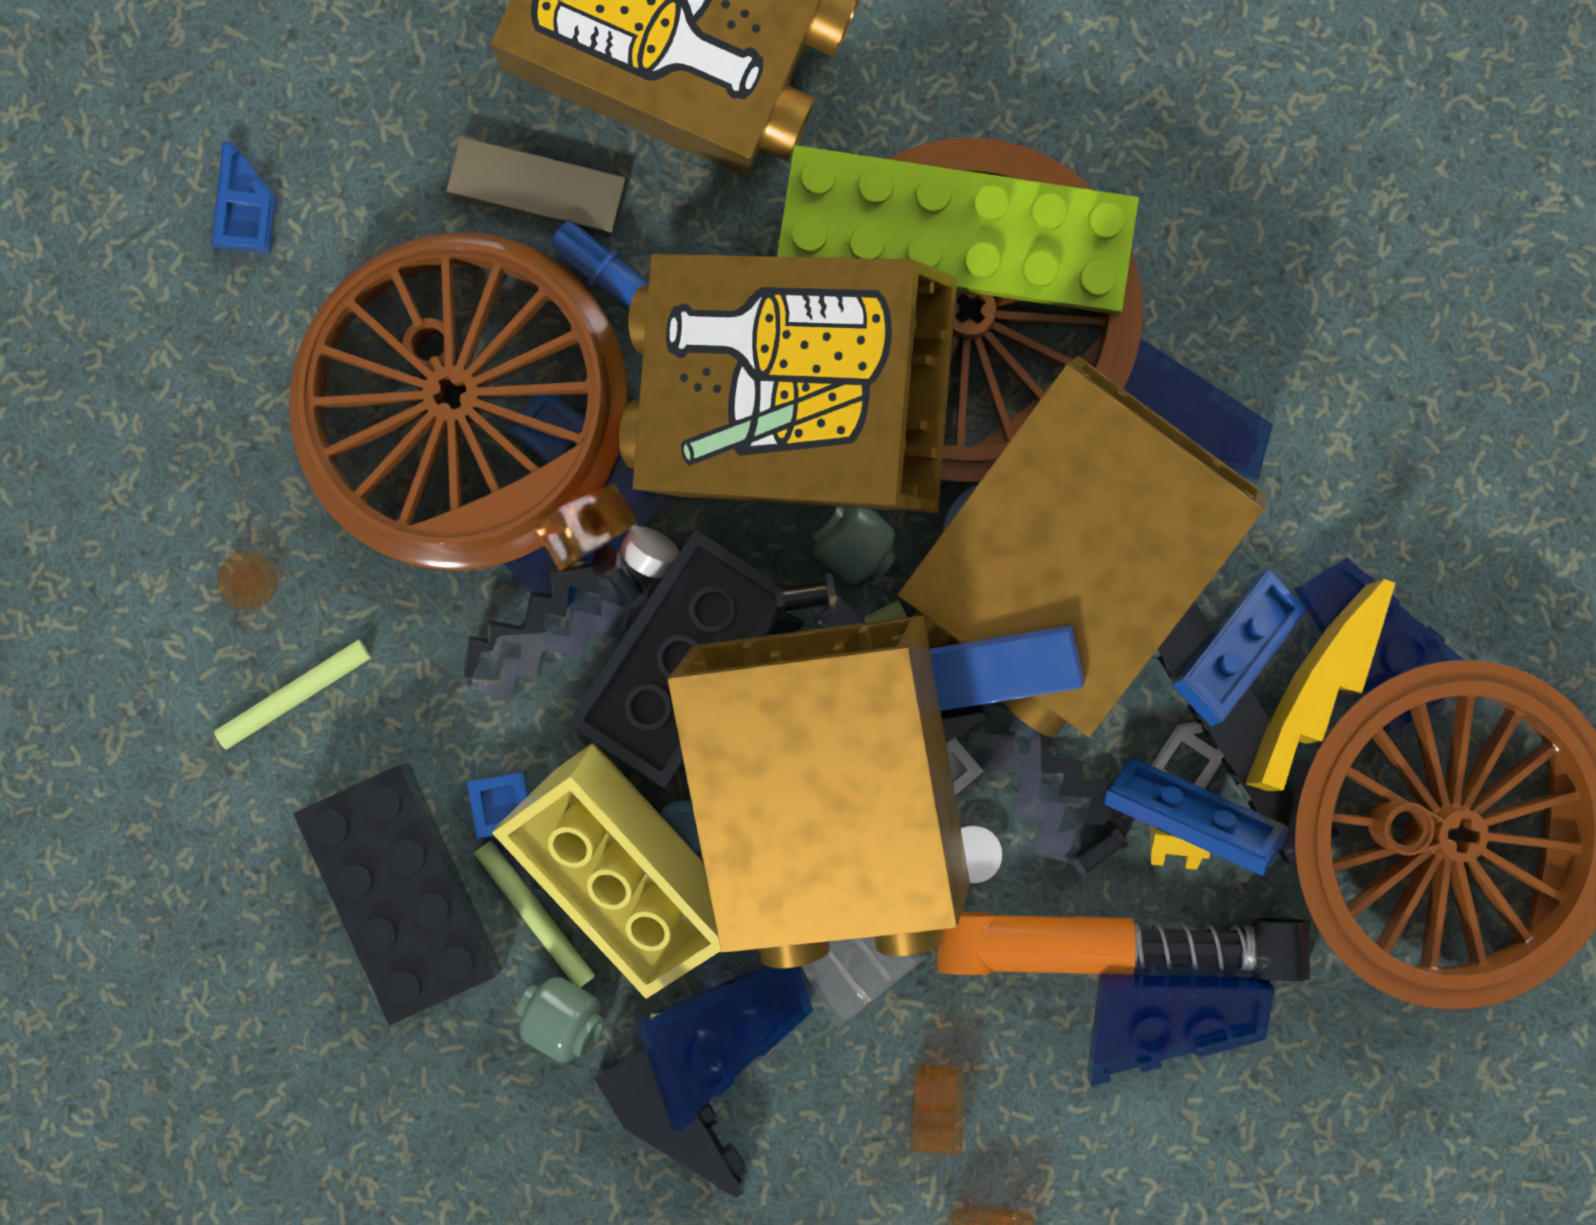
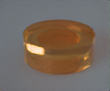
M236 554L225 561L218 574V588L221 596L228 604L238 609H259L267 605L277 591L278 576L274 566L269 560L258 554Z

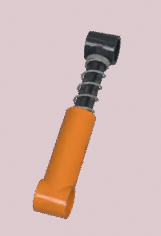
M962 912L957 928L945 929L946 939L937 947V972L946 974L985 975L994 972L1132 975L1137 964H1140L1143 969L1146 967V964H1167L1169 970L1173 964L1193 965L1195 970L1198 969L1199 965H1219L1222 971L1225 965H1237L1242 971H1251L1252 977L1256 979L1306 981L1310 980L1311 921L1294 918H1255L1251 926L1247 927L1245 925L1243 928H1239L1235 925L1229 931H1215L1211 925H1207L1203 930H1189L1184 924L1180 925L1177 930H1164L1158 924H1154L1151 929H1140L1139 925L1134 923L1133 917L1007 916L983 912Z

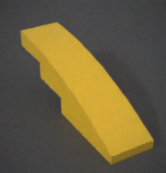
M1383 579L1365 585L1327 627L1293 676L1273 714L1245 784L1264 791L1284 790L1298 742L1304 744L1323 742L1337 695L1345 697L1362 694L1396 584L1395 582Z

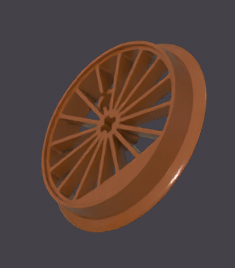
M954 138L915 146L888 158L890 160L1093 190L1083 179L1056 160L1030 148L994 139ZM1132 249L1123 308L1120 315L1103 313V317L997 311L1023 300L1003 297L994 299L995 296L956 290L951 357L958 343H962L955 446L945 444L943 446L941 480L981 482L1048 390L1043 391L992 333L1062 367H1065L1066 364L1073 360L998 322L1100 328L1102 334L1080 358L1124 389L1137 356L1143 317L1141 283ZM961 300L967 306L975 301L980 304L982 308L977 317L981 323L976 324L971 319L960 323L956 319L960 310L957 302ZM982 339L1035 398L1032 403L1011 420H1009ZM972 342L1001 427L974 447H964L970 344Z
M479 233L438 234L405 242L370 259L345 278L319 308L304 335L293 368L289 399L291 432L296 454L309 485L330 515L351 535L379 553L410 565L436 570H475L504 564L538 550L566 531L588 509L605 485L620 451L619 428L623 412L628 405V385L621 348L607 316L589 290L565 267L538 250L510 239ZM454 268L491 270L461 351V345L456 336ZM442 270L443 322L433 318L422 319L405 283V279L428 271ZM504 274L536 289L538 292L471 364ZM393 285H396L413 322L406 330L402 343L364 310V307L374 298ZM550 300L571 324L572 329L570 332L482 373L547 301ZM358 315L422 373L427 380L342 352L336 348L345 331ZM433 333L443 335L444 350L439 357L434 356L430 358V361L421 360L418 355V346L421 340ZM576 343L580 344L587 372V379L584 382L486 387ZM332 359L422 390L325 397L326 382ZM452 386H456L464 392L459 396L461 406L457 409H453L445 403L450 399L448 389ZM588 393L583 429L579 434L485 402V399ZM419 403L334 445L330 444L325 420V409ZM483 411L575 443L576 446L539 468L484 419L481 413ZM421 418L355 490L342 472L336 458ZM476 422L531 473L500 488L471 424ZM433 427L400 518L392 520L382 515L369 505L366 499ZM459 427L462 428L491 490V494L462 506ZM447 430L450 511L411 525Z
M1453 660L1420 666L1385 681L1364 695L1339 719L1324 739L1308 770L1298 803L1295 824V857L1301 890L1316 927L1339 959L1364 981L1397 999L1437 1009H1471L1497 1004L1533 989L1553 976L1576 955L1596 929V731L1572 702L1544 681L1521 670L1486 661ZM1457 696L1446 781L1444 782L1426 703L1441 698ZM1482 697L1501 705L1504 708V712L1464 782L1475 698ZM1408 710L1411 711L1430 794L1383 729L1386 724ZM1520 718L1523 719L1541 737L1542 743L1479 794ZM1371 738L1419 804L1405 800L1351 767L1357 755ZM1549 759L1548 791L1546 795L1483 813ZM1345 776L1385 799L1375 806L1370 817L1334 812L1336 800ZM1546 809L1543 838L1488 831L1487 826ZM1405 812L1409 822L1405 821L1404 829L1408 831L1403 838L1394 840L1391 835V823L1396 815ZM1332 822L1368 826L1370 836L1377 845L1332 859ZM1450 828H1458L1457 837H1448ZM1488 841L1541 847L1536 878L1486 848ZM1397 853L1405 855L1345 904L1337 884L1335 872ZM1477 857H1482L1534 889L1525 926L1477 861ZM1417 867L1376 943H1374L1360 928L1354 918ZM1466 870L1514 935V940L1488 956L1485 954ZM1432 878L1420 963L1414 965L1399 961L1391 956L1390 952ZM1451 879L1469 961L1459 965L1438 967L1449 882Z

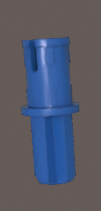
M567 221L561 225L551 239V248L590 278L587 282L590 287H594L597 284L628 310L636 290L642 285H649V282L617 258L620 253L617 249H613L610 252L572 221Z

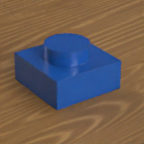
M526 771L467 782L476 839L494 836L492 832L495 827L530 794Z

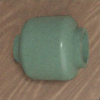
M826 507L815 520L809 532L810 537L814 539L811 547L814 558L847 584H856L868 577L873 580L879 579L890 568L896 556L890 550L895 537L893 527L872 509Z
M562 977L548 979L540 987L531 985L521 997L516 1009V1014L522 1017L519 1027L521 1039L560 1063H567L576 1057L581 1059L587 1057L596 1046L605 1027V1019L600 1016V1001L592 994Z

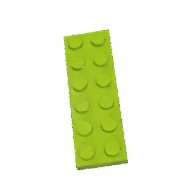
M794 145L777 257L917 260L956 277L957 291L1120 315L1124 302L1139 197Z

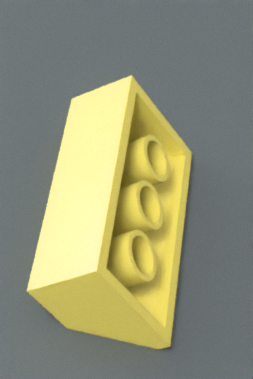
M594 742L555 769L493 830L492 834L646 999L721 951L704 862Z

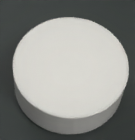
M644 526L632 527L620 546V552L627 564L639 573L652 578H663L680 553L677 546L668 537Z
M982 826L961 827L970 883L984 882L991 878L1000 867L1002 861L1000 842L991 831Z

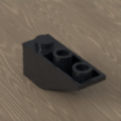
M656 1036L598 1071L594 1079L625 1130L733 1197L737 1198L744 1193V1182L741 1176L748 1173L747 1167L732 1142L722 1146L712 1126L719 1123L718 1118L702 1092L693 1097L682 1078L689 1073V1069L673 1043L664 1047L659 1037Z

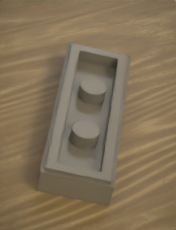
M460 136L446 192L452 196L561 223L572 221L581 228L613 235L627 180L626 177Z

